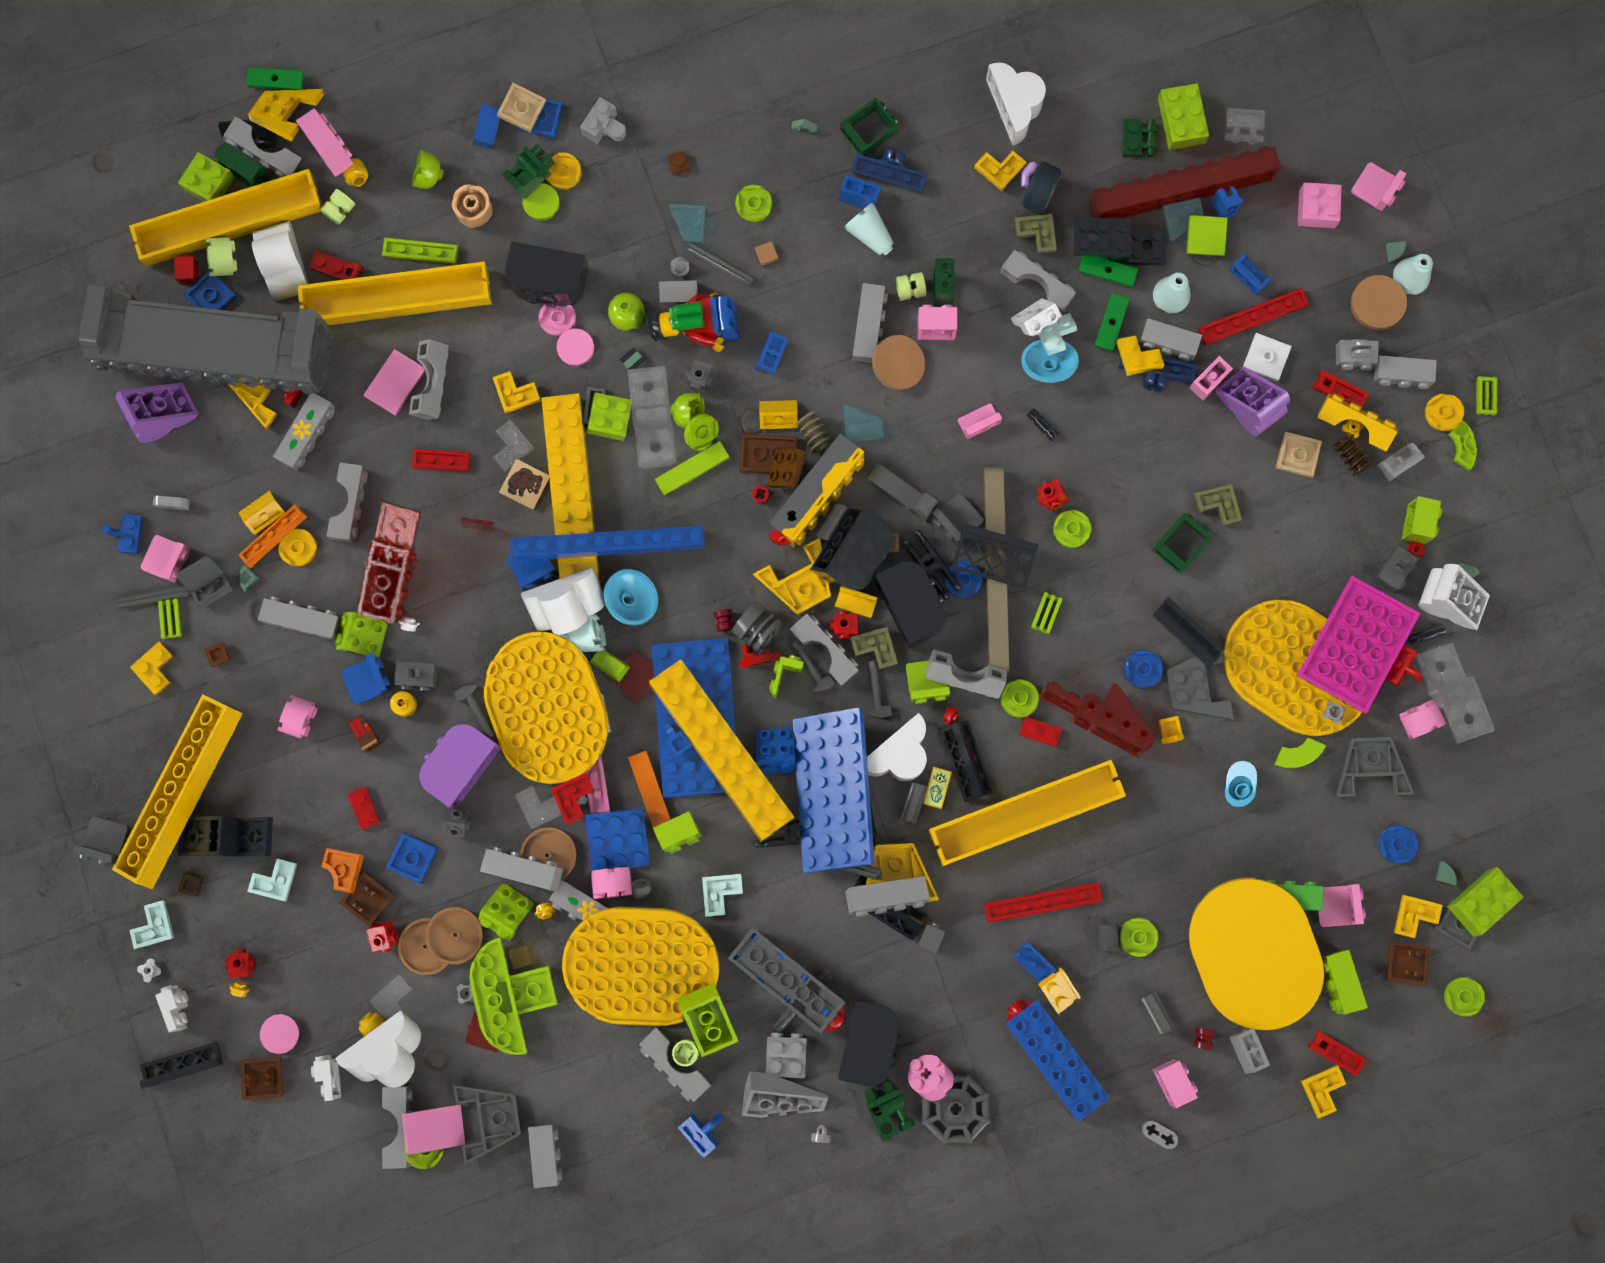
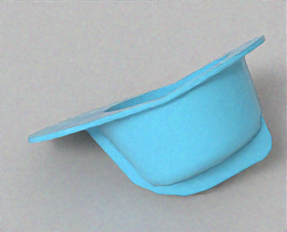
M1239 761L1228 770L1225 797L1232 806L1244 807L1255 798L1257 771L1251 763Z

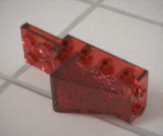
M386 501L382 502L375 539L370 542L369 558L365 563L366 572L361 582V595L357 601L358 614L393 624L403 617L405 612L403 603L409 593L407 584L411 581L413 571L418 564L414 543L421 511Z
M1048 682L1039 695L1045 701L1072 714L1071 723L1137 758L1145 751H1148L1156 740L1154 736L1156 730L1148 725L1116 683H1113L1108 689L1102 701H1100L1098 696L1094 694L1088 695L1087 693L1080 699L1078 694L1063 690L1062 686L1055 682Z

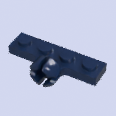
M886 148L881 160L856 154L851 173L923 193L928 174L904 167L906 155L903 151L897 150L896 157L893 159L894 148Z
M1120 357L1118 369L1125 370L1122 359ZM1162 357L1164 362L1163 369L1140 373L1144 376L1143 386L1146 390L1151 391V386L1155 383L1154 392H1161L1165 389L1167 380L1192 384L1197 365Z

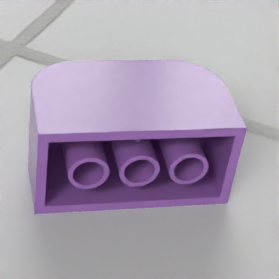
M466 724L456 725L445 735L442 734L436 742V748L433 751L430 750L425 756L424 760L426 761L422 765L419 774L423 788L452 809H457L501 749L498 744L483 733Z

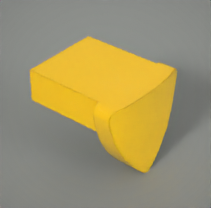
M1178 716L1158 720L1162 744L1175 743L1185 739Z

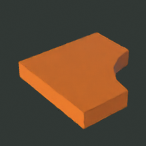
M326 848L321 867L327 869L332 874L334 890L354 894L364 858L363 855Z

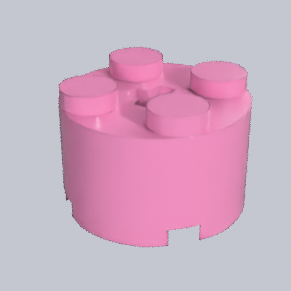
M291 695L292 701H287L282 711L279 722L283 724L282 728L278 727V731L301 739L303 736H308L311 726L308 724L311 718H315L318 708L315 707V703Z
M1434 699L1399 714L1409 739L1426 734L1436 727L1439 728L1446 724Z
M629 867L591 871L593 899L605 898V895H607V898H616L619 896V893H621V896L633 895Z
M923 1055L912 1060L908 1071L910 1086L929 1101H937L944 1098L947 1091L951 1090L954 1078L952 1071L937 1056Z

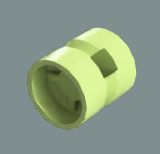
M336 189L330 196L331 201H326L320 211L331 221L340 225L346 217L345 213H349L355 206V203L343 192Z
M922 272L911 274L910 277L907 275L896 277L900 301L911 299L912 296L915 298L926 296V286ZM910 283H914L915 289H911Z
M684 1039L674 1046L672 1056L678 1065L689 1066L698 1059L699 1049L694 1041Z

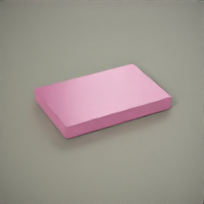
M394 349L363 396L396 416L426 371L423 366Z
M461 1104L402 1114L406 1155L465 1145Z

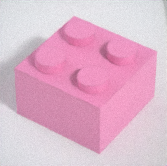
M1303 183L1299 190L1298 226L1336 228L1340 222L1341 185Z
M923 305L919 307L917 340H955L957 332V307L952 305H942L941 307Z
M1172 1059L1152 1069L1170 1106L1178 1108L1198 1098L1196 1095L1198 1089L1195 1083L1188 1079L1187 1074H1189V1071L1184 1062L1181 1063L1178 1060Z

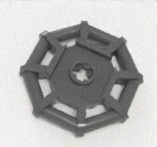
M971 1074L953 1075V1083L963 1082L961 1088L949 1089L946 1096L937 1101H929L922 1097L923 1121L921 1123L943 1145L945 1143H969L970 1145L982 1130L991 1123L989 1096L991 1095L971 1077ZM968 1085L978 1094L977 1097L973 1098L966 1091ZM981 1101L982 1116L976 1115V1102ZM930 1102L936 1103V1115L930 1117ZM954 1103H958V1106L962 1108L961 1111H958L957 1115L954 1114V1111H950V1107H953ZM974 1119L980 1121L969 1133L967 1129L969 1124ZM939 1120L946 1127L944 1133L933 1122ZM963 1129L964 1135H950V1131Z

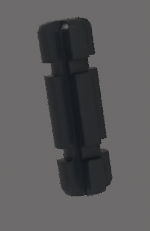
M1036 409L1028 412L1027 417L1034 421V424L1043 434H1047L1046 437L1050 441L1058 436V432L1051 428V425L1042 415L1039 416V412Z
M1441 624L1435 628L1432 627L1418 634L1410 635L1408 640L1414 646L1420 642L1422 643L1444 635L1447 631L1445 626Z

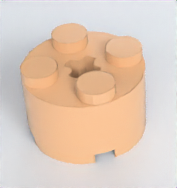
M471 184L464 185L454 193L452 207L458 220L463 225L472 229L488 222L493 214L492 203L487 192L482 187Z

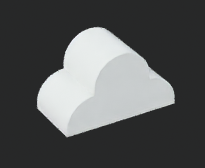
M1005 63L990 64L986 81L1012 145H1016L1026 137L1030 120L1037 117L1041 111L1046 91L1045 84L1035 73L1021 72L1016 74L1015 70Z
M286 221L253 231V253L273 300L277 302L297 296L298 286L307 285L309 282L291 222Z
M1445 564L1443 569L1433 568L1431 570L1418 606L1431 615L1449 619L1453 623L1465 628L1477 630L1490 595L1461 566Z
M593 567L521 593V597L536 629L539 631L551 629L554 634H565L578 629L588 620V616L598 612L606 605L604 592Z
M919 713L867 757L868 775L877 777L889 772L892 777L903 782L912 781L920 776L925 768L927 758L925 750L920 745L926 733V724Z
M399 1011L335 1059L341 1067L361 1081L368 1082L377 1079L387 1087L395 1088L402 1086L411 1078L414 1072L415 1062L411 1053L416 1050L420 1043V1028L407 1015Z

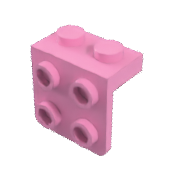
M1370 162L1351 189V193L1382 212L1386 205L1391 206L1395 200V191L1402 189L1406 182L1403 180L1406 173L1400 170L1394 176Z
M155 535L143 559L141 569L175 583L178 579L177 573L181 571L184 562L188 559L190 548L182 543H176Z
M1359 884L1323 887V910L1317 911L1321 927L1364 924L1366 912L1362 908L1361 900H1363L1364 896Z

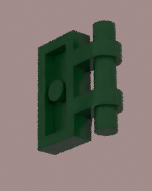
M1142 119L1123 120L1122 157L1141 158L1142 150L1147 151L1148 157L1155 156V150L1157 149V143L1155 142L1157 127L1155 126L1154 119H1149L1148 126L1146 127L1142 126ZM1142 135H1147L1146 143L1142 142Z

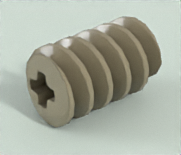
M817 411L806 414L797 423L798 427H802L800 431L802 434H805L804 439L809 440L807 445L812 447L811 453L813 454L824 452L831 445L827 443L831 437H824L828 431L820 430L824 424H817L821 418H814Z

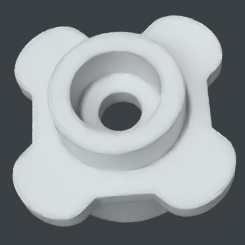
M404 617V619L399 621L401 629L406 631H416L417 625H420L419 622H416L415 618Z
M148 959L144 965H140L137 968L138 973L142 974L145 982H150L152 978L161 974V969L155 964L154 959Z

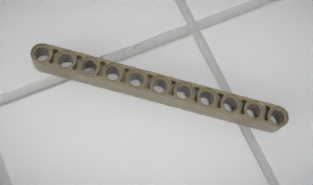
M985 467L983 471L985 529L1005 535L1003 467ZM986 542L985 554L988 555L994 549L991 543ZM1003 548L998 552L1003 561H1005L1006 548ZM996 553L986 558L991 567L1001 563ZM1003 565L993 569L995 575L999 578L1007 575ZM986 578L988 665L1002 668L1009 672L1007 584Z

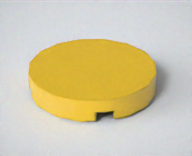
M569 153L555 154L552 157L555 164L549 169L552 175L548 178L546 177V179L556 189H570L581 178L580 163Z
M1451 394L1434 396L1427 403L1425 409V418L1428 424L1440 431H1450L1456 428L1464 417V406L1461 400Z
M293 529L279 542V555L282 560L291 566H305L316 556V540L312 534L304 529Z

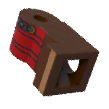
M363 714L349 721V725L364 752L368 753L382 745L374 729Z

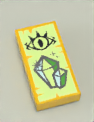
M933 767L923 801L924 805L942 809L952 774L951 771Z

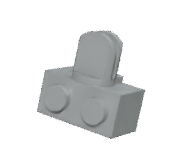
M599 97L580 126L582 136L597 145L603 136H608L615 141L623 140L626 136V129L624 124L615 119L617 116L616 107Z
M1352 339L1340 340L1336 344V367H1342L1344 370H1350L1353 367L1361 368V370H1372L1378 364V341Z

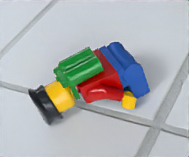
M716 292L694 295L685 304L669 308L670 312H648L646 318L648 331L655 342L667 340L670 336L678 335L679 331H684L689 339L702 345L711 346L716 352H720L724 348L721 345L724 341L740 339L736 303L729 296L713 298V296L719 295Z

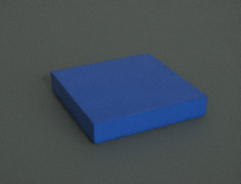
M545 98L546 103L531 134L555 139L564 103ZM518 128L519 131L529 133L521 128Z
M211 269L183 294L195 307L224 310L237 298L218 276L210 277L209 273L213 272Z
M402 832L386 868L422 884L438 848Z

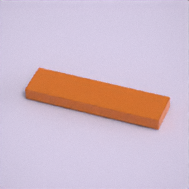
M294 504L238 556L251 568L305 520L307 516Z
M647 751L628 757L652 827L654 828L671 820Z

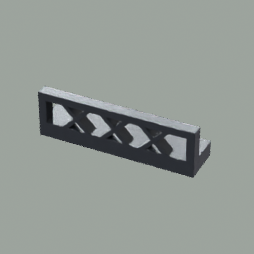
M1167 597L1163 605L1153 613V617L1208 668L1222 656L1225 648L1171 598Z
M969 721L957 722L940 729L964 802L966 803L992 794L993 790ZM953 729L955 734L954 741L949 738L947 732ZM956 748L961 752L960 759L955 756ZM962 766L967 769V777L962 776ZM968 785L973 787L975 795L969 796Z
M861 875L854 887L866 885L868 877ZM912 905L905 906L906 909L894 911V908L887 909V912L875 914V911L868 912L912 941L928 917V914L918 908H913ZM888 914L895 915L897 921L889 919ZM909 924L914 927V932L908 931L904 925Z
M218 1042L141 1064L140 1068L143 1080L139 1081L141 1089L223 1065ZM213 1047L216 1058L208 1060L202 1057L206 1049ZM189 1054L198 1057L194 1065L191 1066L184 1063ZM169 1060L179 1063L174 1071L165 1069ZM153 1065L160 1069L156 1076L149 1078L146 1067Z

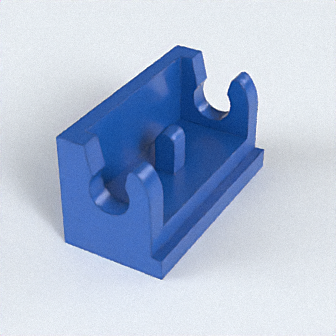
M481 105L473 145L491 148L494 145L500 120L497 117L499 108Z
M846 175L840 189L839 201L863 209L870 203H873L876 207L881 186Z
M1230 187L1231 197L1226 196L1223 188L1217 190L1211 202L1217 217L1228 218L1237 214L1241 207L1243 199L1239 197L1234 187Z
M1244 253L1233 263L1230 271L1255 295H1258L1272 281V278L1270 276L1266 277L1247 258L1248 255Z
M771 331L765 340L754 370H763L767 375L774 374L788 338Z
M1028 942L1013 955L1039 983L1056 971Z

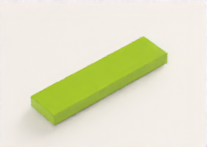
M384 237L382 256L384 258L457 265L459 246Z
M719 441L655 478V481L663 495L666 496L730 459Z

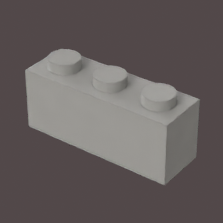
M1148 318L1144 325L1139 345H1142L1147 350L1159 349L1161 354L1166 356L1175 355L1180 360L1193 361L1202 335Z
M1379 355L1378 364L1374 367V382L1382 386L1398 384L1399 387L1404 388L1411 385L1417 386L1419 389H1428L1436 381L1437 360Z
M554 1123L528 1127L533 1186L534 1188L558 1186L560 1180H563L562 1168H558V1160H561L560 1148H556V1140H559L558 1128L554 1127Z

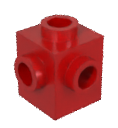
M1058 478L1044 482L1041 487L1037 488L1039 493L1037 499L1040 505H1045L1048 510L1057 509L1063 503L1069 501Z
M839 611L838 614H834V619L830 620V630L834 631V636H838V639H850V636H856L858 634L857 614H849V611ZM845 623L847 626L842 627L841 624Z
M392 920L374 923L366 929L368 943L372 948V952L379 950L380 953L388 952L398 943V934L394 930Z
M235 949V953L228 954V958L225 961L228 978L253 977V969L256 966V959L253 957V953H247V949Z

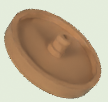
M1374 275L1362 280L1354 289L1350 302L1351 310L1354 317L1363 326L1374 330H1384L1394 326L1403 317L1407 308V297L1404 289L1397 281L1388 276Z
M893 335L882 340L876 346L872 356V366L876 377L884 386L893 390H905L916 385L922 378L925 370V358L921 348L914 340L903 335Z
M551 827L541 828L532 832L523 842L520 851L524 859L532 856L539 858V863L546 864V860L558 863L557 867L563 869L561 880H564L571 874L577 861V850L571 837L562 830Z
M459 907L446 908L436 913L428 922L425 930V943L430 954L439 962L449 965H457L470 960L478 952L483 939L482 927L478 919L468 910Z
M422 918L410 923L403 930L398 942V952L402 963L410 971L420 975L439 973L449 965L436 960L426 947L425 930L431 918Z

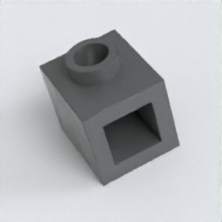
M933 922L931 925L926 924L917 946L936 954L945 934V931H942V926Z

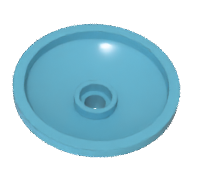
M1037 340L1025 348L1021 362L1024 371L1033 379L1054 383L1063 381L1075 373L1079 357L1074 347L1065 342L1066 350L1048 356L1041 341Z
M632 569L620 570L608 579L604 588L606 607L610 614L621 623L627 625L643 624L651 619L657 610L658 595L652 581L639 571Z

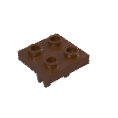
M776 449L766 485L771 488H797L801 483L799 479L802 468L807 466L804 463L807 452L801 449Z
M363 872L357 880L354 894L346 893L339 903L370 927L395 895L366 872Z
M1389 941L1385 980L1426 986L1430 947Z
M282 1057L241 1060L242 1100L283 1097Z

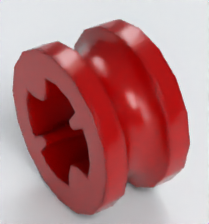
M757 486L752 492V497L756 503L765 504L768 502L770 494L766 487ZM758 491H761L762 493L763 491L766 492L764 494V499H760V497L759 499L756 498L758 496Z

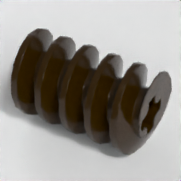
M1351 434L1332 446L1338 445L1335 451H1342L1339 457L1340 459L1347 458L1344 461V465L1351 464L1348 470H1355L1352 475L1355 477L1368 469L1372 460H1364L1367 453L1360 454L1363 447L1356 448L1359 441H1351L1355 436Z

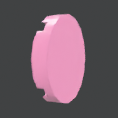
M544 304L539 312L540 326L547 334L559 337L567 330L574 328L576 324L575 310L571 305L552 308Z
M574 328L561 334L556 348L559 357L564 363L577 367L590 361L595 347L593 339L587 332Z
M278 1014L269 1017L263 1023L260 1030V1040L263 1046L272 1053H287L299 1041L300 1027L297 1021L289 1015Z

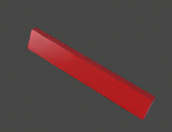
M1303 288L1198 327L1197 330L1202 335L1201 339L1204 346L1308 307L1309 302Z
M1097 882L984 903L987 923L1103 902L1100 884Z

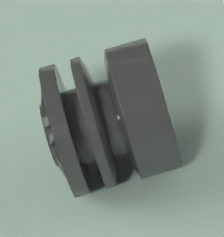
M757 601L745 611L731 631L740 640L745 639L749 635L750 639L747 643L749 647L757 642L753 648L756 653L774 639L782 624V621L779 619L771 624L775 617L773 614L769 615L766 619L763 618L767 609Z

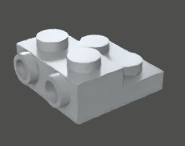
M771 1033V1036H767L766 1073L777 1077L805 1078L807 1038H803V1034L791 1033V1037H783V1033Z

